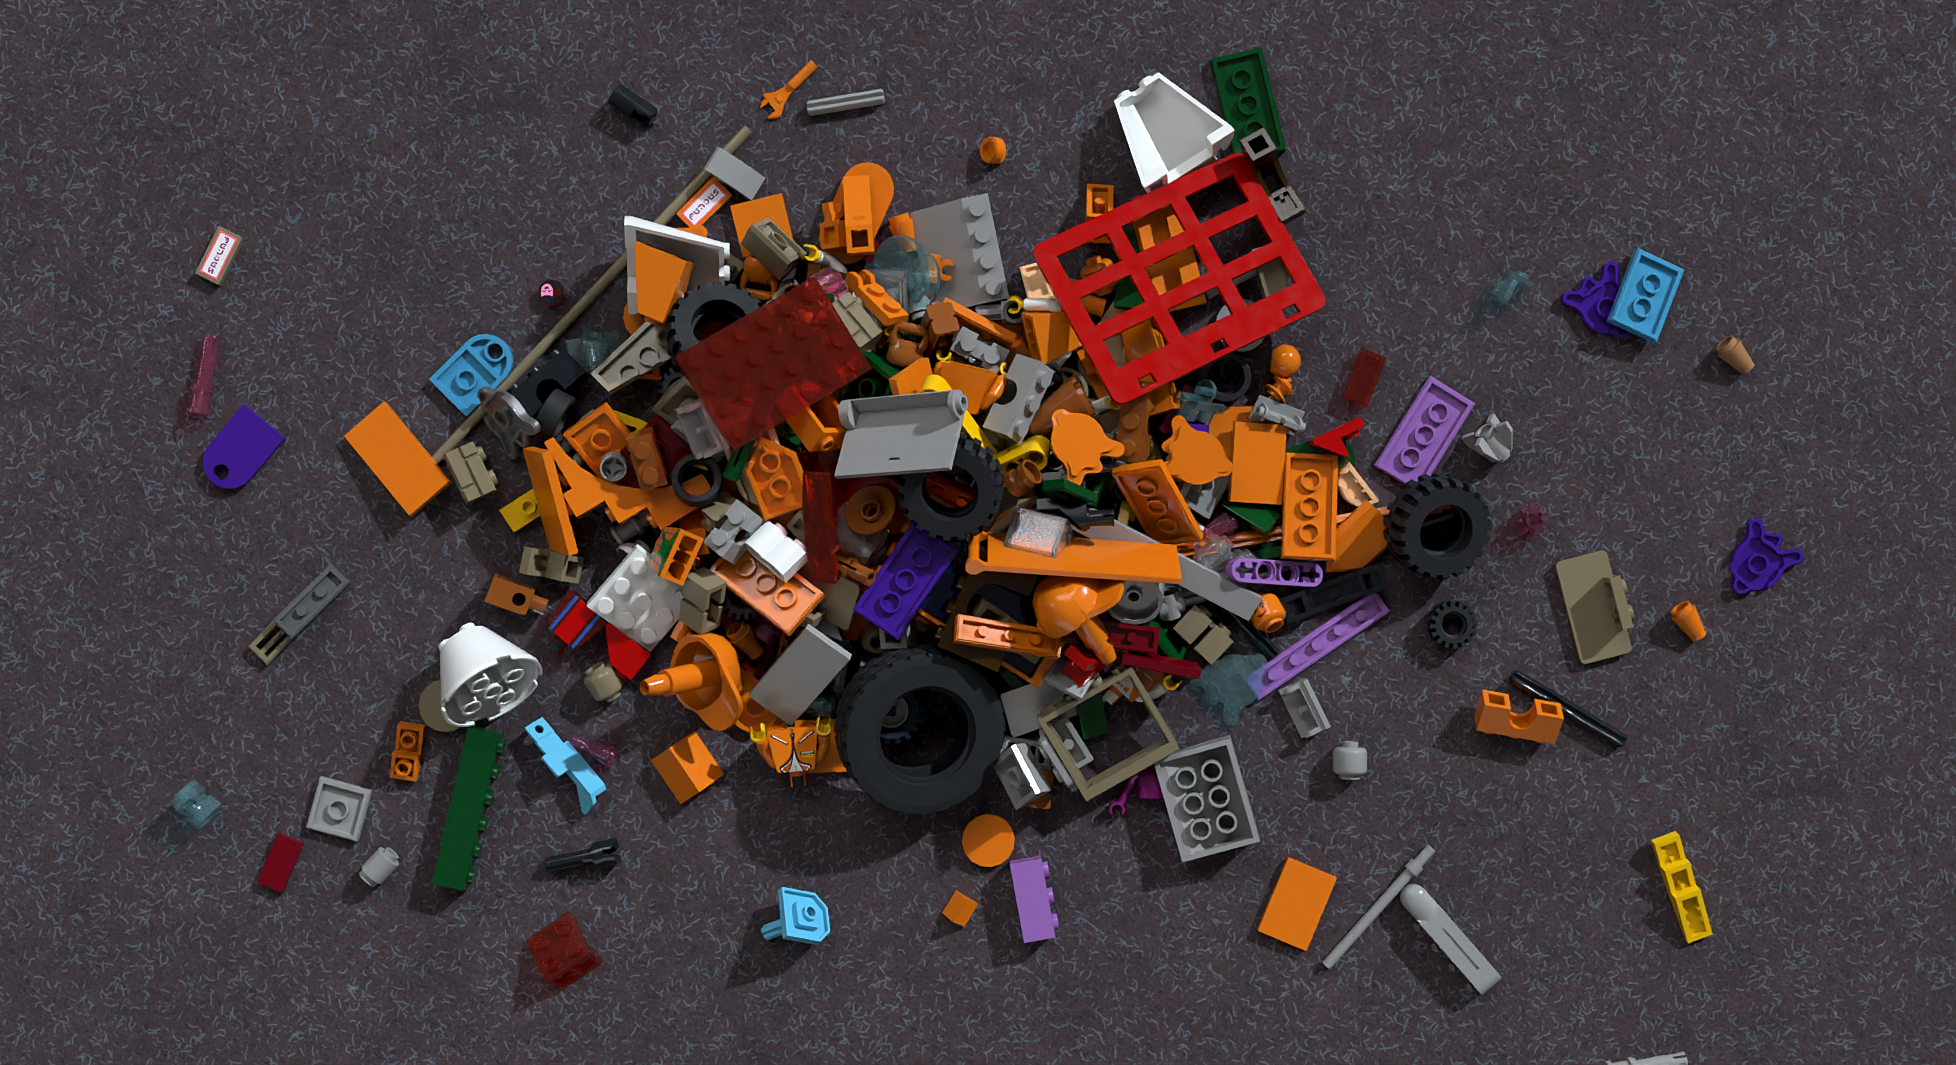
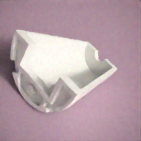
M1159 72L1152 77L1147 76L1139 82L1138 86L1140 88L1133 92L1125 90L1114 100L1141 184L1147 193L1214 163L1217 160V152L1221 148L1226 150L1234 136L1235 130L1231 125Z
M625 216L628 314L638 313L634 249L636 241L651 244L697 263L687 291L689 289L696 291L697 285L704 283L707 286H713V282H721V285L725 286V281H730V265H724V259H730L729 243L633 216Z

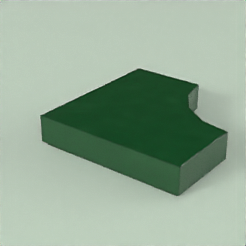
M1065 478L1043 480L1042 490L1038 491V499L1063 497L1069 500L1070 495L1085 501L1086 505L1097 503L1098 498L1097 493Z

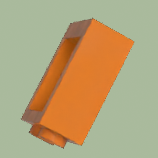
M788 386L775 406L809 452L841 451L846 428L839 420V404L825 386Z

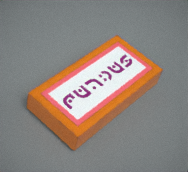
M712 177L676 214L689 227L695 224L704 226L733 195L715 177Z

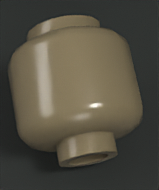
M598 662L585 672L584 684L596 701L606 700L611 702L621 695L619 691L623 687L624 681L616 674L615 667L610 663Z

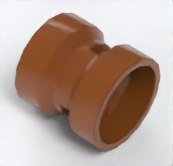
M1024 460L1017 466L1016 470L1012 469L1004 475L1005 486L1011 494L1017 497L1024 495L1029 490V487H1035L1042 481L1041 471L1030 460Z

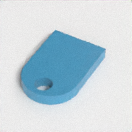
M490 334L477 335L469 339L429 380L466 417H469L481 405L477 397L478 390L484 386L496 389L511 373L514 362L513 354L510 347L501 338ZM494 344H499L503 350L501 357L498 359H492L489 356V348Z

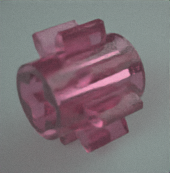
M1528 503V510L1518 509L1521 517L1515 520V522L1523 525L1522 533H1526L1531 529V534L1536 536L1538 535L1539 528L1543 530L1548 529L1545 522L1551 516L1545 515L1542 512L1545 508L1544 505H1540L1535 509L1533 503ZM1530 514H1536L1535 520L1538 521L1537 524H1529L1531 522V519L1528 517Z

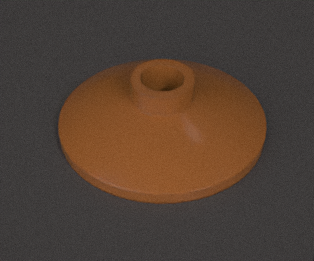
M872 485L864 487L857 491L849 500L845 509V520L848 526L857 534L872 535L885 529L893 520L897 507L896 499L891 491L883 486Z

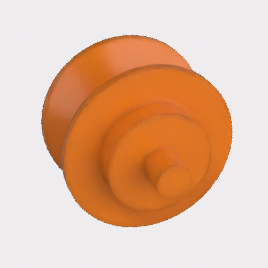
M1274 376L1275 383L1273 385H1265L1266 393L1269 396L1268 398L1284 404V396L1286 394L1291 396L1294 394L1290 384L1292 379L1290 377L1285 379L1284 377Z

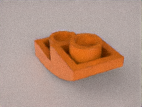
M402 721L397 724L390 778L415 782L418 780L426 725Z

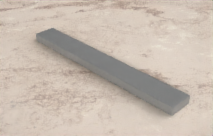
M1087 505V508H1089V510H1096ZM1062 519L1063 525L1090 539L1161 544L1115 519V526H1093L1087 529V531H1080L1066 519ZM1178 553L1182 582L1178 585L1249 621L1262 600L1261 595Z

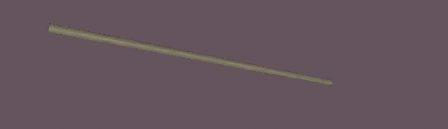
M744 125L724 146L723 150L732 155L752 134V131ZM703 169L655 219L654 223L665 226L712 175ZM627 251L621 255L518 364L496 390L507 391L616 278L627 266ZM480 405L433 454L432 458L438 465L444 460L443 454L452 451L487 414L486 407L481 408Z

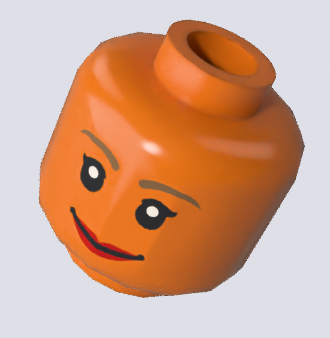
M1257 593L1261 595L1262 600L1250 619L1257 630L1265 631L1266 633L1274 632L1283 626L1286 611L1275 594Z

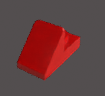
M1358 417L1308 442L1310 446L1342 458H1349L1350 456L1341 438L1344 437L1345 441L1360 435L1359 429L1365 427L1361 417Z
M1070 645L1064 653L1069 658V661L1062 671L1079 686H1083L1106 665L1093 654L1092 649H1087L1085 645Z

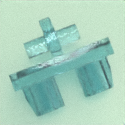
M1210 380L1198 382L1195 387V393L1179 391L1176 399L1182 402L1177 415L1183 416L1187 421L1194 422L1196 419L1202 423L1210 424L1214 413L1223 414L1226 406L1212 402L1216 397L1217 388L1215 383Z

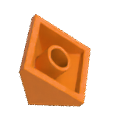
M693 731L651 760L680 804L724 775V772L696 731Z

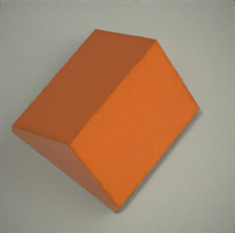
M955 890L942 913L953 923L965 927L978 903Z

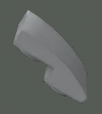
M716 147L704 167L706 172L721 183L730 186L748 200L754 198L765 180V177L720 147Z

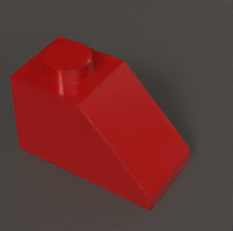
M608 622L605 627L610 664L615 667L616 674L624 680L627 678L630 680L635 679L654 653Z

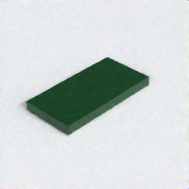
M1262 47L1210 59L1224 121L1235 130L1230 143L1232 154L1239 153L1243 155L1240 140L1262 128L1266 130L1275 144L1277 153L1286 151Z

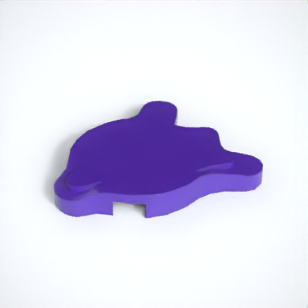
M1609 261L1603 265L1598 282L1591 276H1586L1582 279L1577 291L1563 293L1560 301L1564 306L1576 310L1583 323L1593 332L1623 339L1628 337L1630 332L1607 322L1621 285L1618 276L1619 266L1616 262Z
M1750 518L1746 523L1744 539L1731 554V589L1737 594H1745L1752 590L1770 588L1781 578L1786 568L1799 564L1804 560L1803 552L1799 549L1781 550L1782 535L1766 532L1760 519Z

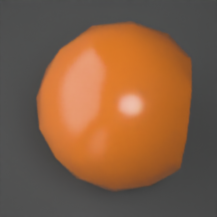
M1280 344L1274 347L1270 371L1278 377L1286 378L1294 375L1301 365V356L1298 350L1288 344Z

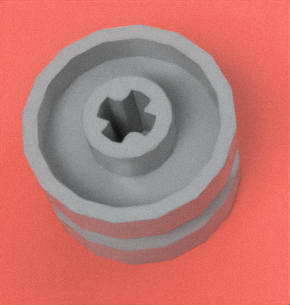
M1126 580L1121 599L1107 611L1112 617L1122 623L1133 625L1146 623L1154 619L1161 611L1165 583Z

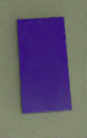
M915 521L909 526L877 573L874 583L868 586L853 608L858 614L897 640L904 633L959 552L956 547L943 541L938 535H936L935 539L927 537L929 531L923 529L919 532L914 528Z

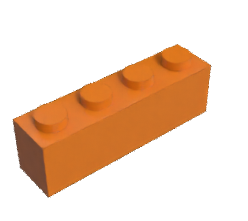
M1152 318L1119 334L1120 337H1123L1125 344L1123 355L1127 363L1165 346L1162 335ZM1148 375L1140 379L1143 381L1155 382L1153 381L1151 375ZM1174 381L1157 389L1155 409L1151 410L1149 418L1182 409Z

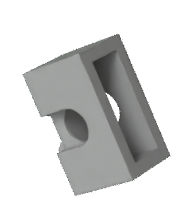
M962 326L950 348L952 354L975 367L997 371V376L1000 372V365L1005 363L1010 353L1009 350L994 342L991 344L981 339L979 334ZM969 355H971V356H973V357H975V358L981 360L982 362H979V361L973 359V358L970 357Z
M737 499L725 513L728 519L721 528L717 529L714 527L704 541L707 546L734 565L747 550L745 542L766 522L751 508ZM741 530H746L744 538L736 543L734 541L736 535Z

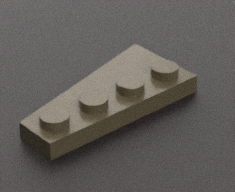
M645 322L591 373L592 377L611 395L670 361L672 357L668 355L666 341L668 323H665V326H657ZM698 329L693 332L700 343L706 340L705 336Z

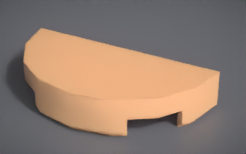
M1346 460L1338 472V491L1340 496L1354 506H1360L1366 499L1372 505L1379 502L1352 464Z

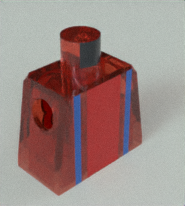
M569 589L547 626L556 634L547 646L557 655H560L568 645L575 650L582 648L608 624V621L587 607L588 601L574 589Z

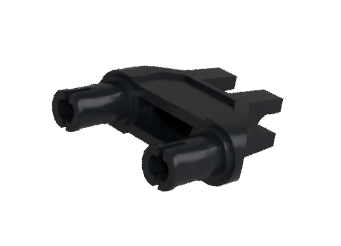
M1100 457L1103 469L1097 474H1113L1112 457ZM1064 466L1058 472L1041 473L1042 481L1037 485V490H1042L1043 480L1066 479ZM1088 474L1084 476L1080 485L1086 488V477H1088ZM1070 495L1069 500L1063 497L1037 499L1038 515H1061L1080 531H1087V529L1093 526H1115L1114 509L1089 510L1085 501Z

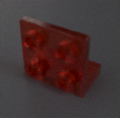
M569 911L526 940L545 982L558 991L563 990L604 962L601 955L588 946L573 914Z

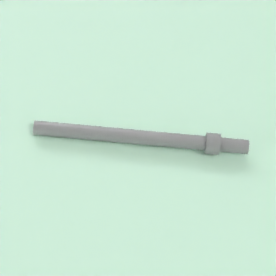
M1427 844L1414 860L1411 858L1405 865L1406 869L1322 961L1327 968H1332L1414 875L1417 877L1423 870L1422 866L1436 852L1431 846Z

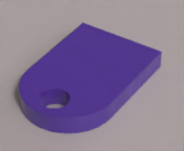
M243 404L206 448L203 456L205 474L211 482L222 488L234 489L245 486L261 470L286 438L247 405ZM222 464L229 470V474L224 480H220L216 476V469Z

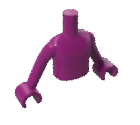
M1154 764L1128 778L1117 801H1113L1109 805L1108 809L1111 815L1114 805L1121 806V815L1125 813L1124 803L1133 790L1136 781L1138 783V798H1164Z

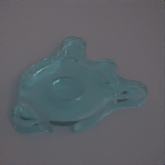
M1229 654L1221 658L1212 668L1202 670L1200 679L1191 678L1193 684L1205 689L1209 704L1214 705L1222 702L1224 704V722L1228 725H1235L1238 722L1241 709L1252 703L1262 690L1267 659L1262 654L1245 656Z

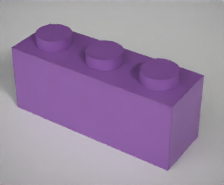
M1041 855L1010 861L1024 943L1055 938L1054 930L1059 929L1057 913L1051 914L1050 904L1055 902L1052 887L1047 888L1045 878L1050 877L1047 861L1042 862Z

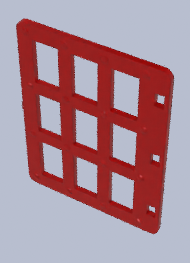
M1239 153L1222 158L1145 195H1137L1119 207L1037 244L1033 251L1035 262L1112 401L1118 405H1125L1321 310L1326 301L1323 292L1283 222L1278 217L1263 187L1257 181L1244 156ZM1233 177L1247 202L1200 224L1186 198ZM1170 206L1184 232L1136 254L1122 227ZM1256 217L1270 243L1223 265L1209 239ZM1106 235L1120 262L1071 284L1058 257ZM1193 247L1207 273L1159 295L1145 269ZM1279 258L1293 285L1246 306L1232 280ZM1129 277L1143 303L1095 326L1080 299ZM1216 288L1230 315L1183 337L1168 310ZM1294 305L1299 313L1285 318L1283 310ZM1152 318L1167 345L1118 368L1104 341ZM1223 340L1227 347L1214 353L1211 345ZM1151 375L1155 382L1141 388L1138 380Z

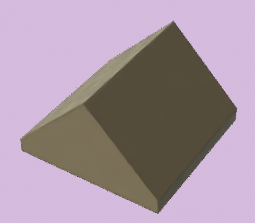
M770 217L753 223L748 228L741 242L778 280L784 277L802 260L800 255L806 256L807 254Z

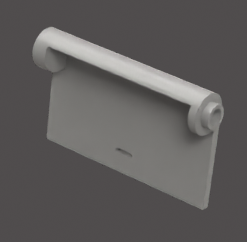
M956 389L842 400L839 404L838 416L841 424L846 428V433L834 477L836 479L952 470L964 414L968 408L967 397L961 390Z

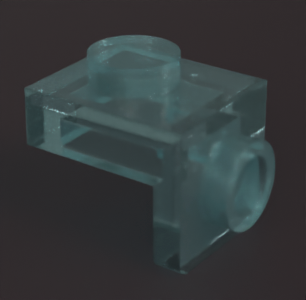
M1516 270L1515 273L1511 271L1505 275L1503 281H1497L1492 291V294L1495 295L1492 302L1501 307L1505 306L1516 285L1529 290L1533 288L1535 283L1529 280L1530 276L1519 270Z

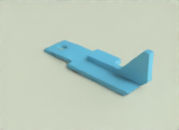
M541 717L526 726L524 730L543 752L544 756L541 759L558 778L567 773L577 786L581 811L584 815H587L597 803L596 796L606 790L605 784L570 742L566 741L563 743L544 718ZM535 727H540L543 732L537 733Z

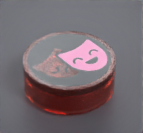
M549 279L540 285L538 296L544 304L555 307L565 300L566 290L559 281Z

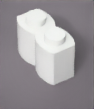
M766 521L745 542L747 550L759 562L786 583L808 561L806 555L807 548L798 539L793 541L787 537V531L779 523L774 525L770 521Z

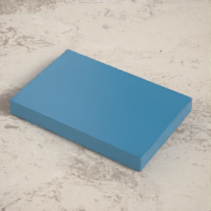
M1634 249L1607 322L1647 341L1657 342L1684 269L1642 249Z

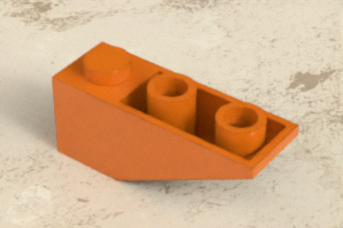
M870 176L843 177L847 254L849 257L875 255Z

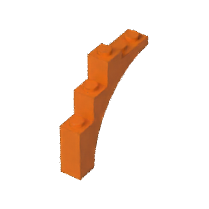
M554 437L544 442L547 447L546 450L552 451L554 462L557 463L561 470L558 473V477L565 488L568 486L572 488L563 494L566 499L565 504L569 516L575 514L580 519L606 503L608 507L604 508V511L611 522L617 520L619 525H622L648 509L650 513L645 516L653 529L659 527L662 532L664 527H670L701 509V507L688 506L680 501L673 490V486L641 491L639 488L619 486L602 480L574 462L563 451ZM703 474L682 483L683 488L691 495L705 494L711 488Z

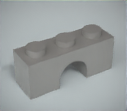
M1016 354L1005 378L1017 386V394L1006 405L993 403L982 427L997 437L1021 445L1055 371L1041 361Z

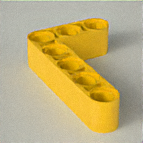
M932 374L924 379L919 393L952 389L944 378ZM967 410L965 411L960 432L967 434L966 439L973 441L974 438L981 440V446L984 449L989 447L994 452V460L998 459L1001 464V474L1005 475L1012 469L1016 470L1017 466L1024 460L1032 461L1039 470H1042L1047 465L1051 446L1050 441L1046 437L1036 435L1022 441L1021 445L1016 444L998 453Z

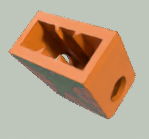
M664 527L655 543L649 563L658 576L683 586L704 538L680 528Z

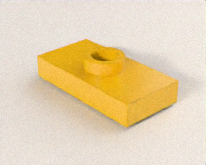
M533 489L499 510L513 532H517L540 517Z

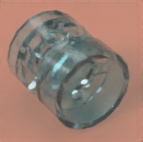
M194 779L176 794L170 805L179 814H187V821L199 830L217 814L223 804L213 795H206V788Z

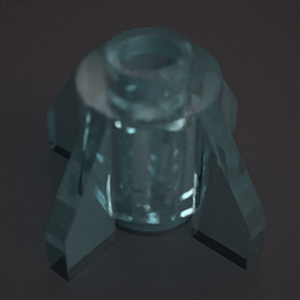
M588 326L582 327V341L580 342L579 338L566 340L567 352L584 370L592 373L617 349L620 343L618 331L604 333V339L603 334L591 332Z

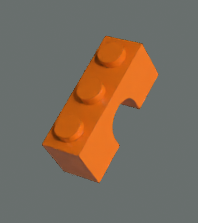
M1483 689L1474 715L1477 731L1550 744L1556 743L1564 720L1561 703L1534 699L1530 710L1517 714L1511 712L1509 694Z

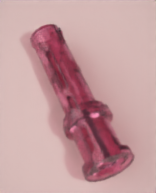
M203 334L195 383L190 385L192 395L190 406L186 408V412L206 416L211 415L209 405L211 395L215 393L212 381L219 342L221 340L219 336Z

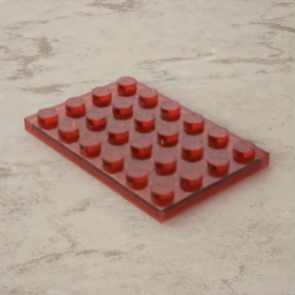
M815 276L676 355L674 358L732 452L872 369Z

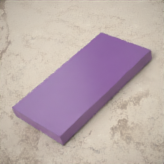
M1429 376L1373 466L1403 485L1411 479L1417 482L1420 475L1427 474L1431 476L1475 403L1432 376Z

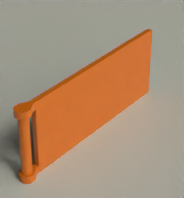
M983 530L976 536H973L972 533L968 534L967 538L969 546L965 568L969 574L977 575L982 571L1171 584H1181L1182 582L1177 546L1172 544L998 533ZM987 540V562L979 559V542Z

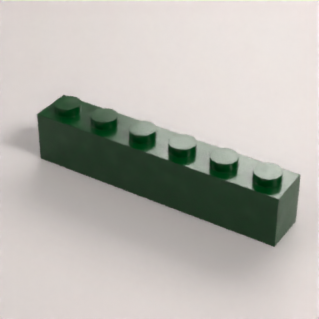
M471 726L467 729L432 884L464 891L469 885H473L477 870L473 869L475 859H479L482 851V843H479L480 834L485 833L488 825V818L485 817L486 808L491 807L494 799V792L491 791L492 782L497 781L500 773V766L497 765L498 756L503 755L506 747V740H503V732L477 726Z

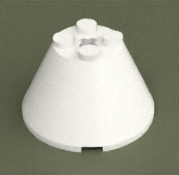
M474 623L463 625L458 633L449 639L443 640L438 646L440 650L441 713L446 722L453 726H475L474 721L486 717L488 721H491L508 713L530 696L538 686L536 681L538 675H542V667L535 657L488 628L475 626Z

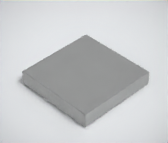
M320 776L306 828L358 842L373 790Z

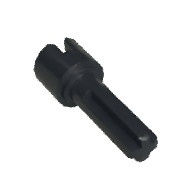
M616 838L593 842L589 849L545 858V867L547 872H555L594 864L597 868L617 865L621 862V856L608 854V851L617 850L619 844Z

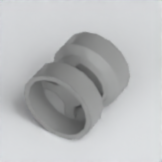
M616 450L605 453L600 463L602 477L611 482L622 479L627 471V459Z

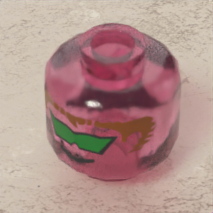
M825 268L808 277L809 287L805 288L811 303L817 301L821 307H826L837 301L844 295V290L847 289L838 270L834 271L832 268Z

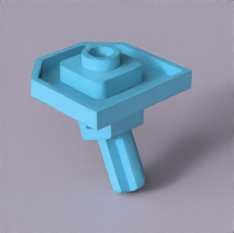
M781 887L778 889L781 919L765 924L761 928V933L766 940L782 935L783 939L817 945L830 932L828 907L816 893Z

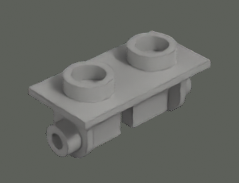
M1262 395L1258 396L1248 416V419L1258 423L1287 426V434L1293 436L1299 432L1303 433L1306 427L1302 420L1305 414L1304 411Z

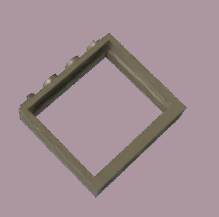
M1121 663L1113 666L1107 675L1103 677L1096 676L1082 701L1065 694L1063 700L1056 704L1050 702L1040 709V713L1037 714L1040 725L1086 801L1179 749L1176 739L1134 668L1122 665ZM1129 676L1164 737L1086 781L1050 720Z

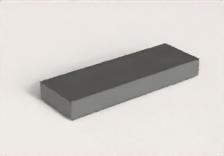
M330 564L272 621L293 640L344 591L350 582Z

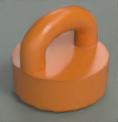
M986 137L980 145L982 160L985 163L991 164L1002 163L1006 156V145L1003 139Z

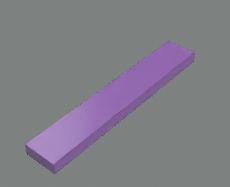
M1378 593L1362 597L1279 653L1274 659L1267 661L1245 676L1243 680L1259 701L1390 611Z

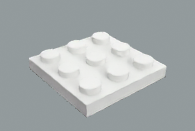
M637 544L589 599L587 607L651 652L679 620L680 604L684 598L682 596L683 586L658 576L649 563L651 554Z

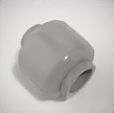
M1342 741V746H1338L1333 750V772L1339 775V779L1359 780L1360 775H1364L1367 772V750L1363 747H1358L1357 741Z

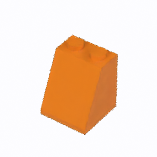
M636 241L634 249L637 311L645 315L644 321L657 326H665V323H668L670 311L674 309V303L678 298H684V293L687 291L697 263L651 244Z

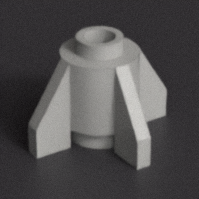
M1491 414L1486 421L1487 424L1481 426L1475 433L1463 435L1461 439L1467 447L1487 458L1489 462L1501 463L1510 457V452L1513 449V428L1508 421L1500 423L1496 415Z

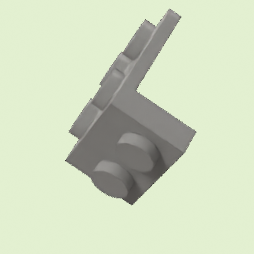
M1066 713L1051 722L1078 768L1094 760ZM1040 728V738L1037 739L1040 745L1039 750L1046 761L1052 760L1051 763L1054 767L1052 770L1060 783L1065 781L1069 787L1073 784L1072 777L1043 728Z

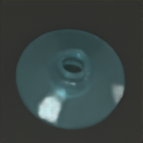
M930 254L919 255L912 263L908 275V289L911 300L916 306L923 308L935 301L940 288V268L937 260Z

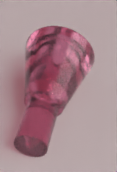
M1225 511L1222 512L1202 531L1204 534L1202 541L1191 542L1192 546L1194 547L1208 539L1214 540L1236 535L1235 529L1238 528V525L1232 514L1227 515Z
M573 735L570 741L571 745L585 750L587 754L605 768L609 767L610 764L614 765L620 754V750L617 749V743L587 740L577 735Z

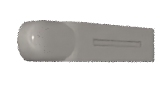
M1409 884L1404 887L1400 894L1402 905L1433 941L1439 945L1440 949L1456 965L1467 980L1474 985V988L1483 995L1502 977L1424 888L1418 884Z

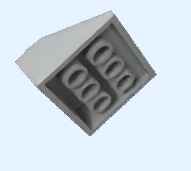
M988 193L961 198L910 213V217L913 218L915 241L925 289L931 303L935 301L943 303L947 297L971 309L976 308L977 305H991L1000 303L1001 300L1009 299ZM930 253L940 254L941 261L945 259L953 261V266L945 265L942 268L943 274L952 276L951 280L945 281L938 277V283L926 281Z
M1230 735L1173 752L1154 763L1182 862L1260 842V836Z

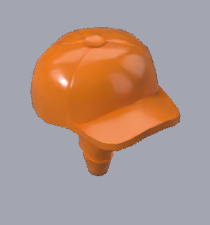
M1046 576L1036 587L1033 596V608L1037 618L1036 625L1040 633L1044 632L1049 638H1059L1075 630L1087 649H1092L1093 654L1104 665L1111 664L1117 657L1112 642L1108 639L1109 632L1098 614L1117 604L1123 595L1126 580Z
M689 632L677 644L671 659L670 668L661 670L658 674H654L641 681L640 691L643 695L648 696L663 695L668 697L676 695L686 708L697 713L713 730L723 731L729 729L737 722L743 710L742 699L737 690L742 680L737 651L724 636L711 632L702 635Z

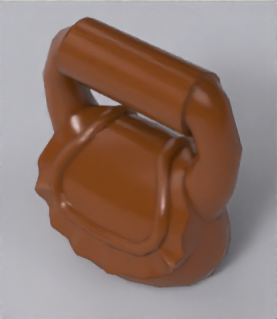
M904 321L896 323L890 331V346L886 353L887 362L906 368L921 357L923 358V353L929 342L928 331L925 326ZM897 332L921 336L923 339L920 343L903 340L902 338L899 339Z

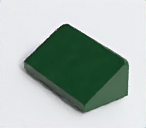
M1227 497L1221 505L1224 512L1266 538L1281 517L1280 514L1264 504L1229 502Z
M1156 616L1154 619L1141 624L1160 627L1158 648L1166 657L1184 660L1187 652L1186 648L1163 620Z

